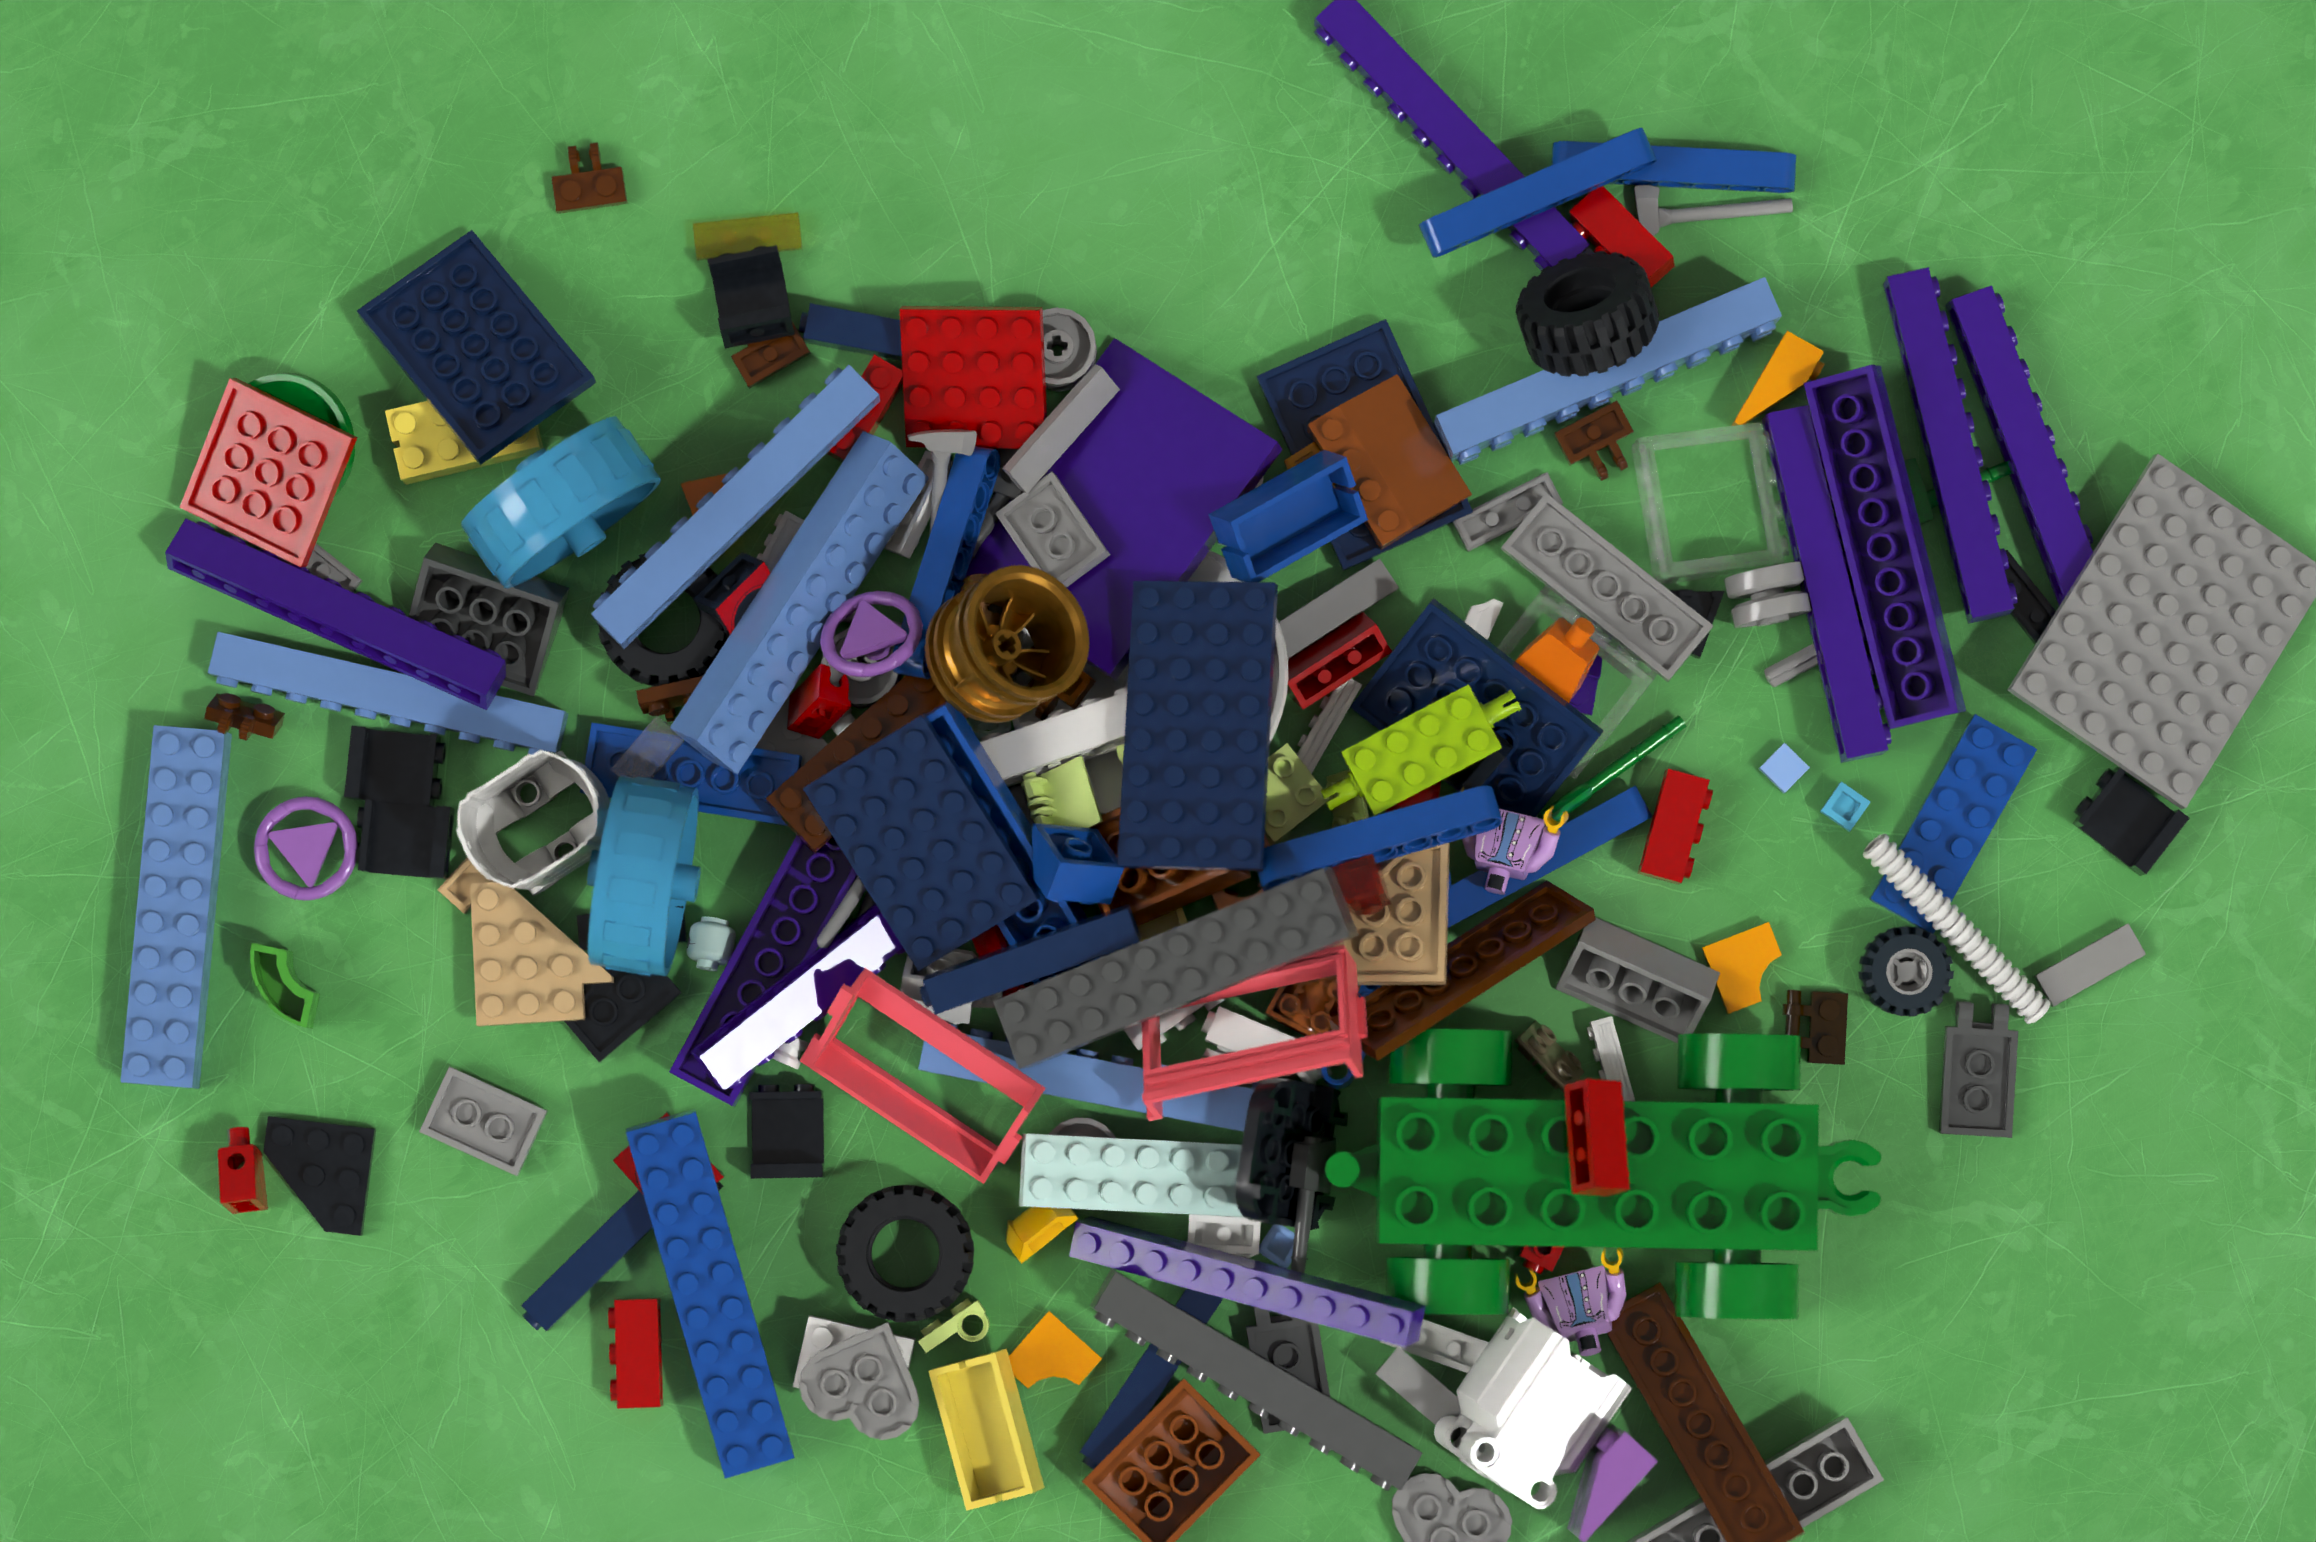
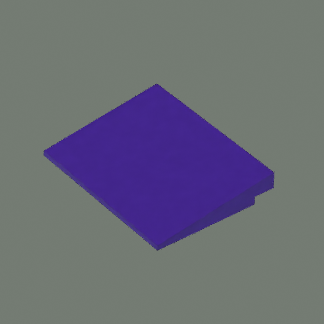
M1114 338L1096 362V365L1104 369L1120 390L1043 477L1052 471L1055 473L1110 553V556L1070 584L1067 589L1077 600L1086 619L1089 632V652L1086 662L1090 665L1092 664L1116 681L1129 663L1134 581H1188L1217 541L1208 514L1253 490L1280 454L1282 448L1273 438ZM1000 520L997 521L991 533L982 543L975 555L976 558H973L965 579L975 584L990 573L1003 567L1013 565L1030 566Z

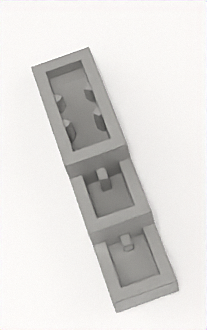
M1381 559L1358 571L1279 622L1286 644L1288 659L1399 589Z
M1399 1346L1375 1373L1435 1425L1442 1417L1447 1415L1458 1417L1461 1413L1458 1397ZM1460 1427L1454 1429L1451 1433L1450 1438L1453 1441L1459 1438Z

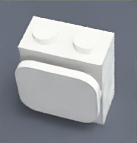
M1220 1006L1216 1013L1209 1010L1201 1029L1202 1032L1207 1034L1205 1041L1217 1046L1218 1049L1213 1051L1206 1048L1203 1055L1205 1057L1297 1039Z

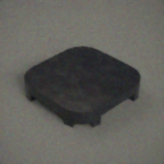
M1277 1077L1262 1080L1256 1086L1251 1095L1247 1110L1236 1179V1202L1243 1217L1251 1221L1295 1227L1299 1188L1289 1186L1294 1143L1304 1141L1305 1136L1319 1137L1321 1139L1333 1138L1335 1125L1347 1127L1348 1113L1340 1112L1338 1097L1341 1091L1331 1087ZM1315 1192L1310 1230L1319 1229L1318 1221L1324 1210H1333L1336 1197L1324 1196V1193Z

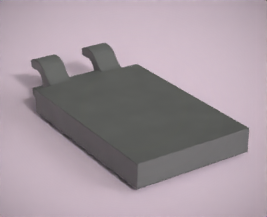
M1956 1001V1026H1945L1939 1133L2012 1138L2018 1030H2008L2009 1005L1992 1003L1991 1023L1972 1022L1974 1003Z
M1253 1306L1256 1325L1246 1326L1249 1349L1330 1397L1319 1325L1286 1315L1270 1317L1269 1310ZM1270 1413L1266 1419L1261 1417L1263 1434L1284 1431V1429L1278 1426L1281 1420Z

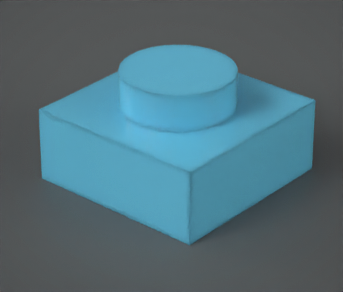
M1841 781L1820 812L1850 832L1870 804V801Z

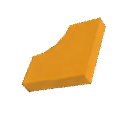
M1769 922L1702 947L1709 968L1720 972L1716 987L1727 1014L1762 1001L1759 988L1762 974L1770 962L1782 955Z
M1050 1311L1046 1313L1009 1355L1014 1377L1027 1388L1037 1381L1049 1377L1066 1378L1079 1386L1102 1360V1357Z

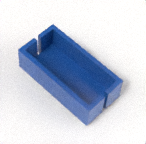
M1322 450L1208 514L1218 542L1226 545L1221 551L1231 578L1242 582H1260L1368 520L1359 492L1349 489L1356 486L1345 456Z

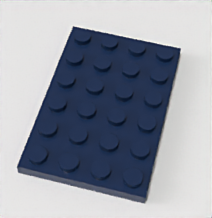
M472 230L357 310L360 319L480 465L596 383L592 373Z
M1386 319L1256 376L1291 456L1314 442L1307 432V425L1396 374L1402 380L1444 448ZM1466 498L1383 550H1380L1364 523L1335 538L1330 543L1344 571L1446 526L1455 520L1473 513V510Z
M1433 598L1350 708L1381 731L1426 707L1434 696L1440 700L1448 691L1453 693L1468 684L1478 703L1481 702L1483 705L1511 689L1516 698L1505 703L1503 707L1518 701L1522 710L1494 723V728L1492 729L1509 742L1513 748L1481 786L1493 788L1499 809L1536 817L1604 730ZM1443 779L1445 782H1447V783H1448L1450 786H1452L1454 789L1458 790V789L1455 788L1450 782H1448L1446 779Z
M925 713L803 788L918 971L1040 898L1039 893Z

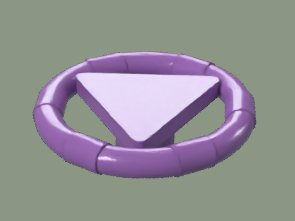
M866 592L843 602L830 614L822 628L820 645L824 658L837 671L855 677L877 676L899 667L912 656L920 642L923 624L919 611L907 598L894 592ZM871 605L894 606L905 614L908 623V635L905 630ZM856 610L840 651L841 656H839L834 642L835 631L838 625ZM904 642L903 645L884 660L870 664L847 661L865 655L870 660H880L889 654L891 646Z
M296 797L280 803L267 813L255 836V861L261 876L279 894L294 900H315L332 894L345 884L357 861V835L350 819L334 803L318 797ZM298 810H312L334 820L331 823L272 831L277 823L290 813ZM339 827L342 832L345 852L343 862L336 873L322 884L314 886ZM268 838L272 840L308 887H300L282 880L274 872L270 865L267 845Z

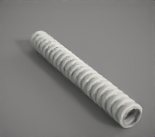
M1887 834L1879 835L1873 839L1865 848L1863 857L1865 859L1870 858L1871 865L1873 867L1878 866V872L1881 875L1886 874V880L1889 883L1894 882V888L1897 891H1903L1902 897L1909 898V904L1917 906V912L1919 914L1924 913L1925 920L1927 922L1932 921V927L1935 930L1940 929V935L1943 938H1949L1948 944L1951 946L1955 945V951L1963 953V959L1971 961V967L1973 969L1978 968V974L1981 977L1986 976V982L1989 985L1994 984V990L1997 993H2002L2001 998L2003 1000L2010 1001L2009 1006L2011 1008H2017L2019 1016H2025L2024 1021L2027 1024L2038 1021L2048 1011L2050 1006L2048 999H2042L2043 993L2035 991V985L2027 983V977L2025 975L2020 976V970L2017 967L2012 968V962L2009 959L2004 960L2002 952H1996L1997 946L1989 944V938L1987 936L1982 937L1981 930L1979 928L1974 929V923L1971 920L1966 921V915L1963 912L1958 913L1956 905H1950L1951 899L1943 897V891L1935 889V883L1933 881L1928 882V876L1925 873L1920 874V868L1917 865H1911L1912 859L1909 857L1905 858V852L1901 849L1897 850V844L1889 842Z

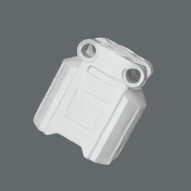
M539 750L533 755L528 754L514 766L486 784L469 792L467 798L459 803L457 815L458 828L456 831L467 857L486 879L508 887L529 890L532 896H535L590 861L592 850L600 851L610 801L602 783L585 765L567 758L563 750L555 754ZM531 783L536 787L537 796L533 802L525 803L521 799L520 791L524 785ZM576 783L588 797L593 813L576 823L568 832L548 845L531 852L514 863L503 851L496 834L510 824L532 814L552 801L564 789ZM570 843L574 850L559 859L558 851L563 844Z
M1513 1307L1457 1389L1461 1413L1458 1417L1453 1415L1442 1417L1434 1428V1435L1440 1445L1459 1457L1461 1462L1481 1476L1487 1477L1533 1507L1546 1508L1554 1502L1557 1495V1488L1552 1478L1555 1475L1576 1472L1632 1388L1615 1374L1607 1375L1579 1355H1571L1567 1339L1537 1319H1527ZM1460 1427L1459 1438L1451 1442V1433L1454 1429ZM1540 1481L1539 1491L1531 1496L1530 1490L1532 1485Z

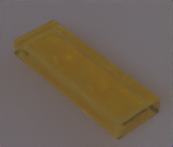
M798 212L693 223L697 260L715 258L724 253L735 254L750 251L759 246L770 247L777 245L779 252L803 249Z

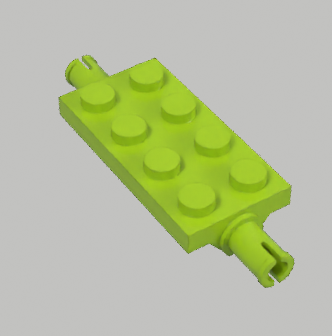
M1468 684L1341 751L1350 770L1347 773L1348 777L1320 790L1324 799L1338 793L1337 797L1326 802L1330 811L1359 795L1360 798H1365L1375 816L1502 749L1492 728H1494V723L1522 710L1518 701L1503 707L1505 703L1516 698L1514 693L1510 689L1507 693L1483 705L1481 702L1478 703Z

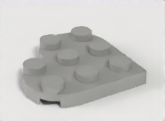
M889 1322L820 1351L808 1360L802 1370L799 1387L802 1400L808 1409L823 1419L838 1421L850 1418L857 1430L870 1438L886 1440L898 1437L911 1427L918 1416L920 1402L917 1388Z
M1420 1473L1410 1476L1401 1490L1397 1489L1392 1497V1516L1404 1542H1507L1511 1535L1512 1518L1508 1506L1497 1494L1487 1488L1472 1487L1458 1491L1450 1480L1438 1473Z

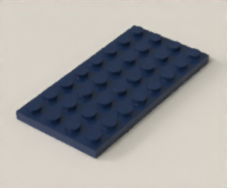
M1134 581L1117 860L1119 866L1146 869L1263 871L1278 585L1275 582Z

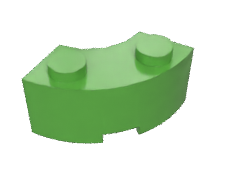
M251 943L250 966L255 986L268 1006L288 1022L313 1029L320 994L308 989L298 979L293 967V951Z

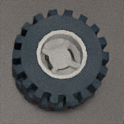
M1894 927L1887 929L1884 933H1879L1874 937L1875 940L1872 943L1867 944L1865 947L1866 953L1864 957L1861 956L1859 964H1862L1859 979L1863 981L1864 986H1862L1864 993L1869 995L1870 1001L1875 1006H1879L1881 1010L1887 1013L1910 1017L1921 1013L1925 1014L1931 1011L1933 1006H1938L1943 1001V995L1945 993L1948 994L1951 988L1948 984L1949 980L1953 979L1954 971H1950V964L1953 962L1951 956H1948L1945 951L1947 948L1944 943L1939 942L1934 934L1916 927Z

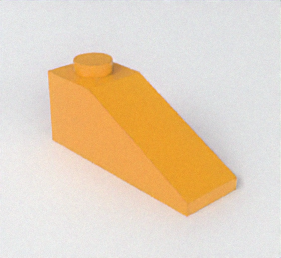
M1787 330L1731 427L1738 430L1802 388L1808 379L1811 381L1816 380L1825 363L1819 361L1824 351Z

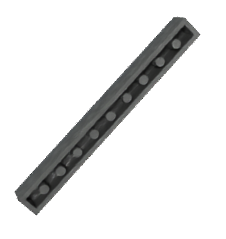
M1112 1268L1089 1305L1097 1311L1094 1318L1111 1328L1117 1323L1128 1329L1125 1336L1141 1346H1144L1146 1341L1158 1347L1155 1354L1172 1364H1175L1177 1359L1189 1365L1186 1372L1204 1383L1208 1377L1220 1384L1217 1389L1219 1392L1235 1401L1240 1395L1251 1402L1248 1406V1409L1265 1419L1269 1413L1281 1420L1278 1425L1280 1428L1296 1437L1301 1431L1312 1438L1309 1445L1328 1455L1330 1449L1342 1456L1339 1461L1341 1464L1357 1473L1362 1467L1373 1474L1370 1478L1372 1482L1387 1491L1391 1485L1399 1490L1403 1488L1423 1454L1402 1439Z

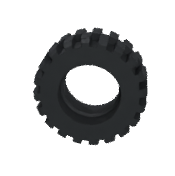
M1596 251L1595 254L1587 255V253L1577 254L1575 258L1559 260L1558 264L1553 267L1547 266L1541 270V274L1538 277L1533 276L1528 281L1527 288L1522 289L1516 304L1517 320L1532 361L1552 374L1557 372L1559 375L1570 377L1572 374H1577L1579 377L1589 376V373L1598 372L1599 374L1608 371V368L1616 365L1619 367L1625 364L1628 358L1631 356L1635 358L1640 354L1643 346L1649 345L1659 324V313L1646 271L1635 260L1615 252L1611 255L1605 251Z
M646 553L639 555V559L633 562L628 560L621 565L622 569L616 575L612 574L607 581L609 585L605 592L608 591L612 594L621 585L619 579L628 569L633 566L638 569L647 560L644 557ZM709 567L684 592L694 599L718 575ZM699 610L700 624L694 639L683 649L672 653L653 651L644 646L638 637L623 649L600 625V633H598L601 644L606 649L607 655L612 662L633 680L641 684L650 685L651 687L704 676L728 639V635L718 618Z
M914 1185L883 1188L864 1198L863 1201L852 1209L842 1225L836 1247L839 1276L842 1277L845 1284L844 1287L849 1295H852L859 1306L873 1313L874 1316L895 1322L906 1323L924 1320L946 1309L964 1290L974 1264V1241L972 1240L969 1225L960 1213L961 1211L940 1193ZM910 1219L924 1224L932 1231L939 1245V1261L934 1273L925 1282L914 1287H898L886 1282L878 1274L872 1261V1246L877 1234L886 1225L896 1220Z

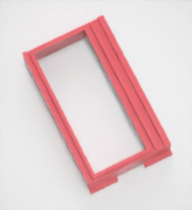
M1340 945L1324 949L1180 1007L1198 1005L1337 975L1339 1030L1161 1067L1160 1016L1142 1022L1144 1082L1142 1102L1147 1109V1119L1149 1121L1163 1119L1162 1101L1341 1063H1346L1356 1078L1363 1077L1361 1039L1368 1037L1366 1000L1364 997H1358L1357 964L1346 947Z
M864 968L851 987L843 984L827 1011L828 1014L833 1016L822 1036L815 1033L800 1062L984 1184L998 1163L1001 1162L1005 1165L1022 1138L1018 1131L1046 1088L868 969ZM858 997L1023 1106L999 1146L835 1038Z

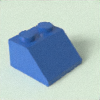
M1033 824V879L1045 898L1053 902H1063L1065 900L1077 901L1086 905H1094L1095 903L1110 904L1124 867L1117 864L1118 858L1099 830L1094 828Z

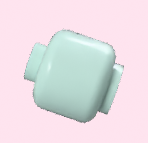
M701 917V922H696L691 926L686 951L690 959L697 961V968L717 971L718 965H726L729 962L736 939V933L729 927V921L715 917Z

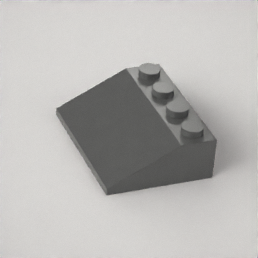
M435 542L423 558L408 617L418 622L422 620L430 622L439 631L450 636L459 635L469 641L472 646L481 650L490 649L497 652L506 660V677L501 686L534 697L562 618L569 587L535 576L515 587L504 588L480 557Z

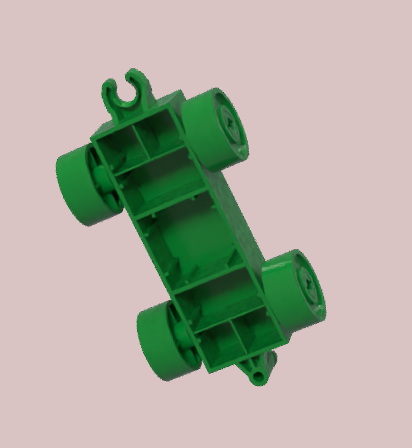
M1426 1029L1392 1051L1389 1061V1084L1426 1085V1098H1377V1143L1352 1153L1345 1151L1337 1152L1330 1156L1324 1169L1326 1177L1333 1185L1341 1188L1351 1186L1376 1197V1243L1424 1244V1257H1387L1386 1278L1387 1296L1425 1305L1424 1314H1509L1510 1259L1472 1258V1245L1713 1249V1262H1675L1676 1317L1798 1319L1799 1264L1761 1263V1250L1818 1251V1209L1828 1210L1844 1216H1857L1870 1212L1881 1203V1196L1875 1191L1861 1190L1854 1195L1843 1194L1837 1189L1833 1179L1835 1170L1843 1162L1853 1161L1861 1166H1875L1879 1164L1881 1154L1878 1150L1868 1143L1856 1140L1833 1142L1828 1146H1818L1819 1104L1763 1103V1091L1800 1090L1801 1036L1678 1034L1677 1089L1715 1090V1103L1624 1101L1623 1110L1625 1133L1627 1136L1626 1149L1630 1190L1609 1196L1572 1194L1565 1100L1474 1099V1086H1512V1031Z

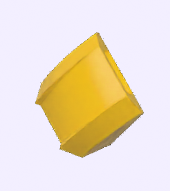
M1029 1207L1014 1220L1007 1221L1005 1241L1022 1264L1079 1217L1072 1209Z

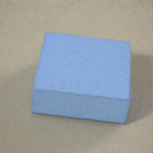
M1783 743L1761 765L1759 770L1780 791L1785 793L1810 767Z
M1273 1224L1259 1245V1253L1278 1266L1287 1269L1292 1262L1290 1257L1293 1253L1294 1232L1283 1225Z

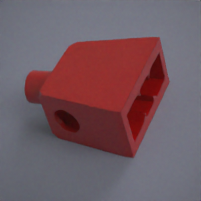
M248 1127L230 1128L227 1130L229 1147L218 1149L220 1203L232 1214L268 1210L262 1152L254 1144H250ZM242 1162H245L243 1167L237 1169Z

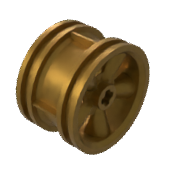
M1013 565L998 569L979 580L972 587L946 601L933 615L925 639L927 666L932 680L942 696L964 715L988 723H1002L1016 719L1034 709L1040 703L1068 689L1081 675L1089 652V632L1086 619L1073 594L1064 584L1047 572L1023 565ZM981 602L1003 608L999 626L987 624L980 605ZM1024 627L1031 636L1035 649H1021V642L1017 634ZM1018 668L1034 678L1035 681L1032 687L1018 685L1013 682L1009 674Z

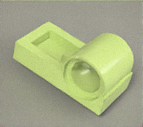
M967 1298L950 1310L954 1317L943 1324L937 1319L922 1329L921 1333L924 1337L918 1343L925 1353L956 1332H958L961 1338L969 1342L981 1340L987 1334L990 1323L985 1313L986 1310L980 1301L977 1300L971 1304ZM977 1315L982 1319L983 1330L981 1333L969 1335L964 1331L963 1321L966 1316Z

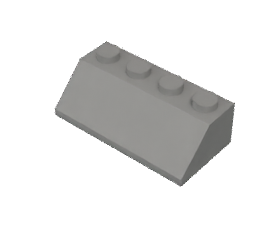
M1596 917L1595 921L1582 928L1556 985V990L1678 1043V1034H1693L1712 998L1720 972Z

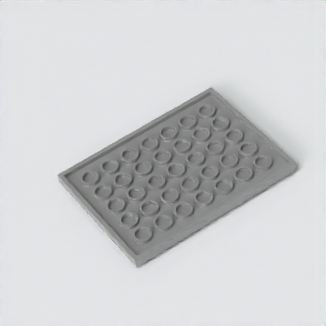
M2155 454L2007 691L2180 809H2185L2316 598V562L2159 454Z

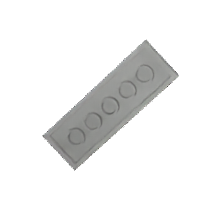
M1545 493L1501 547L1503 552L1667 682L1670 681L1714 626L1547 493Z

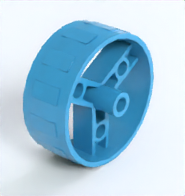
M608 417L582 429L548 451L543 448L527 457L515 468L517 470L515 474L490 492L465 516L461 522V527L469 537V542L493 576L497 577L502 586L508 589L543 573L573 553L579 557L599 545L607 537L604 532L643 502L657 488L661 478L629 429L627 430L618 417Z
M639 776L635 778L619 777L610 801L600 851L592 850L588 867L587 885L594 886L588 935V958L590 965L648 976L653 974L666 977L669 974L680 937L686 902L696 901L700 882L701 867L693 866L699 810L698 788L684 786L682 783Z

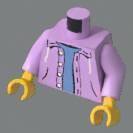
M1554 806L1545 812L1543 819L1499 809L1503 820L1499 827L1488 832L1463 838L1462 842L1467 856L1475 860L1476 869L1488 872L1484 889L1491 893L1503 895L1505 894L1509 877L1525 880L1528 873L1537 872L1553 857L1561 833L1559 828L1569 818L1567 811L1562 814L1561 821H1556L1552 818Z
M1620 1247L1617 1248L1618 1260H1608L1606 1258V1249L1604 1248L1601 1254L1602 1266L1538 1281L1539 1288L1535 1287L1537 1277L1532 1268L1528 1267L1532 1275L1528 1283H1521L1517 1273L1514 1275L1517 1286L1525 1290L1523 1296L1532 1317L1557 1332L1569 1342L1577 1340L1581 1356H1591L1601 1351L1598 1335L1612 1331V1321L1619 1317L1626 1298L1623 1269L1619 1268L1624 1254Z

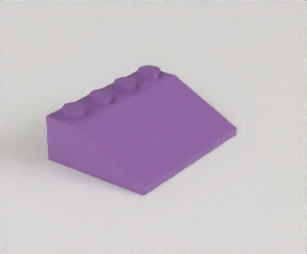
M1613 1424L1609 1429L1605 1428L1587 1455L1567 1529L1582 1542H1586L1658 1462L1629 1434Z

